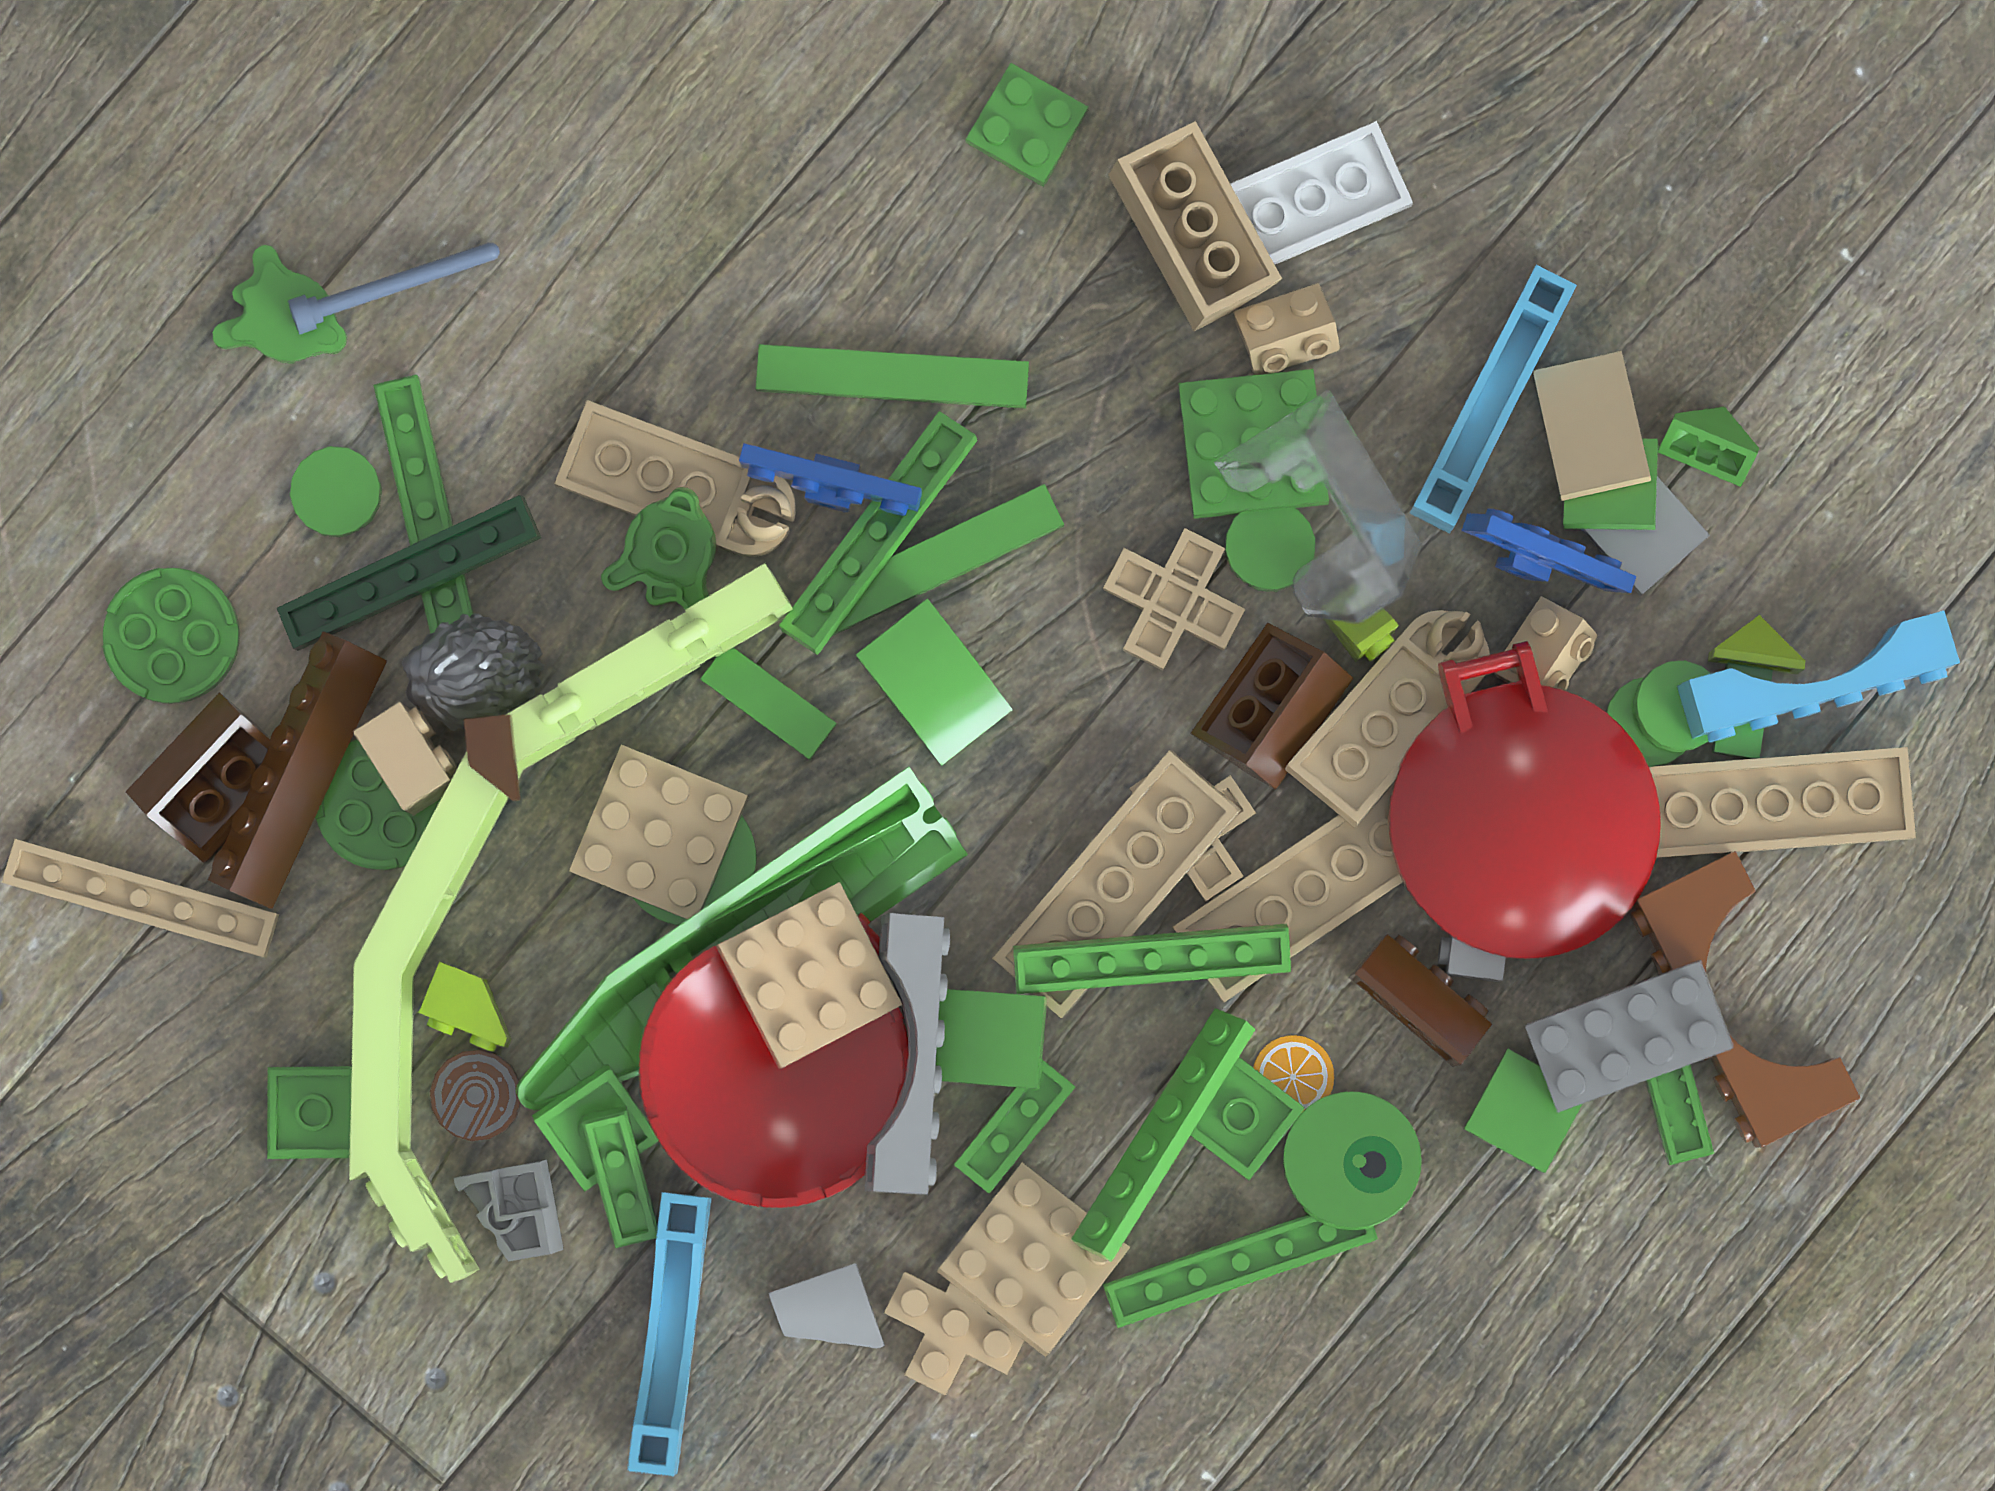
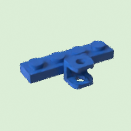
M743 443L739 458L741 467L748 469L747 476L766 482H773L775 476L792 480L791 487L806 492L804 498L807 502L841 512H849L851 503L861 505L863 498L881 502L879 509L906 516L908 509L918 512L922 497V490L919 487L860 473V464L820 454H815L814 461Z
M1488 508L1486 514L1467 513L1462 528L1463 532L1511 551L1509 558L1498 557L1495 567L1523 579L1548 582L1551 571L1554 569L1603 591L1632 592L1636 576L1621 570L1622 562L1604 555H1596L1595 558L1584 554L1585 546L1550 534L1548 530L1538 526L1512 523L1514 517L1500 510Z

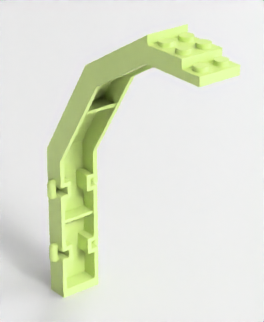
M764 563L687 608L685 613L675 619L663 622L557 684V688L545 695L540 694L509 712L508 714L512 715L518 778H520L523 770L571 743L580 734L587 730L595 729L701 667L700 664L714 656H720L785 618L793 608L768 566ZM467 752L354 962L350 1180L369 1176L370 1181L366 1183L367 1190L378 1207L385 1204L394 1220L388 1225L401 1247L408 1245L411 1252L430 1246L432 1252L428 1254V1259L440 1278L447 1275L451 1283L464 1279L480 1269L411 1150L414 976L509 799L468 765Z

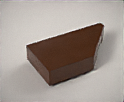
M512 715L464 719L468 765L512 801L521 800Z

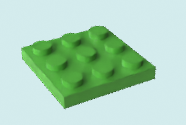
M1314 369L1179 383L1178 389L1193 519L1235 515L1241 512L1328 505L1329 495Z

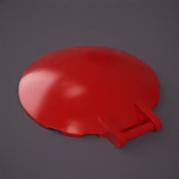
M1528 641L1513 644L1511 650L1455 663L1453 659L1438 663V671L1447 708L1441 711L1416 736L1399 765L1400 769L1394 784L1393 794L1390 796L1389 838L1393 857L1406 889L1420 908L1422 907L1444 932L1471 948H1477L1491 954L1500 955L1501 957L1519 959L1544 958L1560 955L1593 942L1614 927L1634 906L1651 876L1660 842V805L1656 786L1643 754L1624 728L1601 708L1573 693L1541 685L1533 652ZM1514 667L1517 669L1519 681L1464 694L1462 680Z
M860 912L857 916L879 957L880 936L868 926L871 921ZM715 945L691 960L673 977L657 999L647 1020L641 1041L638 1073L640 1093L649 1124L665 1152L685 1174L704 1188L726 1199L757 1207L784 1208L813 1203L831 1197L850 1187L866 1174L867 1145L883 1128L899 1099L905 1082L909 1057L908 1036L902 1020L904 1019L899 1007L779 1069Z

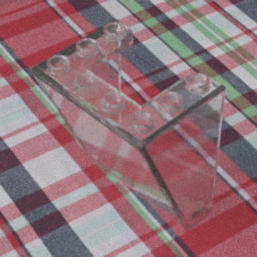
M1326 390L1214 462L1226 483L1234 490L1240 492L1255 491L1268 482H1275L1282 475L1292 477L1300 490H1306L1320 480L1325 484L1352 529L1353 534L1306 563L1296 572L1292 583L1293 592L1307 616L1360 623L1403 595L1422 543L1330 390Z

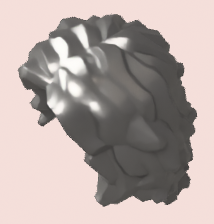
M476 613L472 614L471 617L462 614L458 620L451 624L442 622L434 633L426 636L423 644L413 648L409 655L403 659L402 666L409 678L406 696L413 705L420 706L424 714L442 721L450 730L455 731L458 728L465 730L464 719L506 715L525 704L527 700L534 696V688H538L542 684L538 677L540 671L544 669V664L538 660L542 655L541 649L520 626H513L504 620L495 621L490 617H483Z

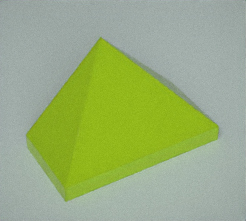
M1760 615L1710 651L1707 661L1721 664L1729 662L1790 674H1799L1804 671L1806 663Z

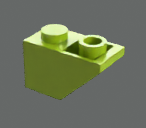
M1363 587L1327 612L1323 618L1355 662L1363 656H1366L1369 662H1371L1389 649L1395 641L1392 635L1399 626L1393 617Z
M439 962L419 1010L420 1014L429 1017L426 1026L452 1035L454 1029L458 1028L472 1034L469 1043L491 1052L495 1051L497 1044L509 1048L512 1039L487 980Z

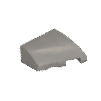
M547 1160L453 1178L457 1190H464L479 1211L476 1217L484 1228L494 1233L497 1246L508 1261L549 1255L564 1250Z
M856 1263L768 1293L784 1336L876 1349L885 1346Z

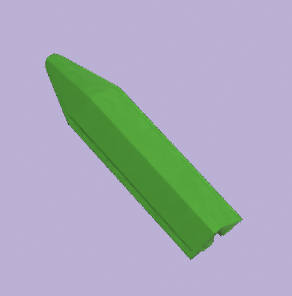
M907 767L605 976L520 1079L515 1090L520 1103L528 1109L540 1110L606 1064H609L621 1082L639 1076V1053L642 1036L657 999L668 983L685 965L711 947L839 882L856 914L858 915L862 912L872 922L967 856V852L956 837L957 833L947 818H943L934 806V799L925 785L920 783L911 768Z

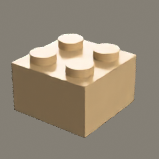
M399 702L353 731L400 807L413 816L443 797L458 769V766L446 749L444 750L441 745L435 748L430 737L435 735L436 732L424 713L419 711L417 707L409 709Z

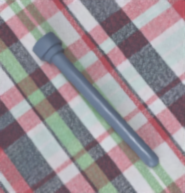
M486 243L318 300L315 296L306 298L305 295L287 301L300 335L317 329L316 324L324 322L323 317L493 261L499 256L500 251L496 244Z

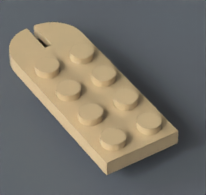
M589 400L586 401L554 483L556 487L634 516L649 504L668 497L674 489L678 487L689 488L697 494L700 508L712 525L716 537V547L746 557L762 556L774 551L784 542L790 532L789 527L779 522L774 524L752 516L755 508L791 522L794 521L796 512L793 492L784 478L775 476L773 482L747 476L748 469L741 467L740 457Z
M1437 610L1417 617L1287 764L1285 770L1353 827L1356 828L1395 783L1400 769L1399 765L1416 736L1441 711L1447 708L1439 676L1438 663L1452 659L1455 663L1490 655L1481 623L1478 620L1453 652H1450L1447 656L1442 653L1465 626L1471 615L1468 612ZM1485 675L1462 680L1464 694L1474 692Z

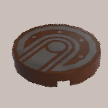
M483 1050L463 1051L446 1060L436 1072L430 1089L432 1111L439 1124L455 1137L469 1141L491 1139L505 1132L518 1117L521 1107L515 1092L516 1086L519 1083L518 1076L513 1066L497 1054Z

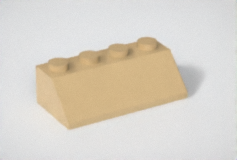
M1196 121L1117 159L1108 176L1193 331L1232 313L1282 280L1280 273Z

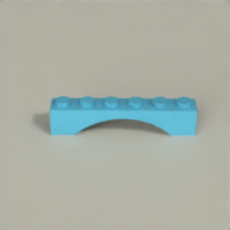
M1538 265L1535 266L1410 514L1449 534L1451 533L1529 377L1577 286L1576 284Z
M1940 611L1903 621L1888 628L1876 647L1859 664L1842 675L1829 680L1807 684L1774 683L1751 677L1730 668L1690 679L1678 685L1677 689L1692 738L1707 735L1710 743L1736 735L1734 730L1736 726L1750 723L1751 730L1754 731L1778 724L1776 715L1792 711L1794 719L1821 712L1820 703L1835 700L1836 707H1842L1862 701L1861 692L1877 688L1878 695L1882 696L1905 689L1904 680L1919 677L1921 684L1937 681L1948 677L1946 669L1959 664L1960 661L1945 611Z
M662 1192L656 1237L649 1324L633 1423L628 1471L675 1476L678 1473L711 1197Z

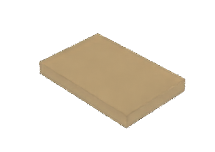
M1622 351L1533 370L1561 501L1651 481Z

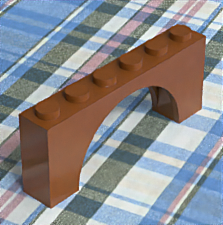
M1736 851L1638 898L1634 904L1635 911L1631 912L1630 916L1641 937L1648 935L1655 947L1656 952L1651 954V958L1659 974L1700 959L1706 972L1710 945L1720 924L1737 904L1754 894L1756 890ZM1731 1037L1734 1045L1733 1049L1703 1059L1704 1061L1709 1058L1711 1059L1718 1073L1717 1076L1713 1077L1715 1086L1725 1102L1732 1100L1739 1114L1738 1117L1734 1118L1736 1128L1744 1142L1752 1141L1755 1148L1764 1147L1861 1099L1840 1057L1831 1058L1810 1066L1781 1065L1754 1055Z

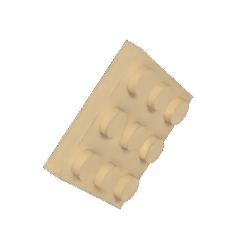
M621 745L569 872L688 920L704 908L749 796Z
M840 882L716 945L779 1069L903 1005Z
M1022 1162L937 1272L1046 1357L1130 1247L1123 1243L1112 1262L1079 1247L1071 1238L1087 1213Z

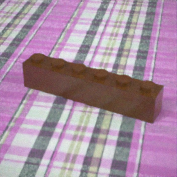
M322 632L318 642L314 644L309 653V662L299 683L290 694L286 712L280 724L271 735L270 746L261 765L253 773L251 787L241 808L233 816L231 830L222 849L214 857L208 881L273 909L354 734L353 731L357 728L388 660L347 640Z

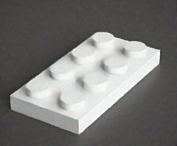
M1377 121L1231 183L1234 192L1275 265L1409 208L1413 204Z

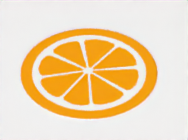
M1290 1035L1271 1041L1261 1050L1253 1066L1254 1069L1300 1103L1305 1109L1317 1100L1330 1095L1333 1089L1334 1068L1329 1055L1318 1043L1303 1036Z

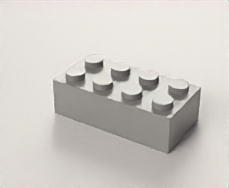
M1701 959L1525 1025L1557 1112L1717 1055L1734 1047Z

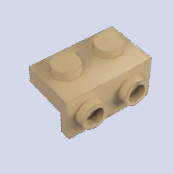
M1319 283L1233 311L1235 323L1249 354L1254 375L1277 373L1285 368L1312 359L1322 358L1340 349L1336 322Z
M1541 596L1505 651L1511 650L1513 644L1528 641L1533 652L1541 685L1566 691L1569 686V680L1579 664L1585 661L1592 653L1597 634L1584 618ZM1516 667L1494 672L1497 678L1506 683L1519 681Z

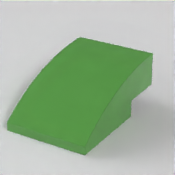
M928 598L856 654L862 666L941 766L1013 711Z
M947 989L945 1001H939L938 1020L944 1021L945 1034L942 1047L936 1048L935 1065L941 1066L942 1082L1040 1089L1047 997Z

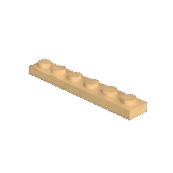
M14 839L1 882L267 958L279 917L277 913Z

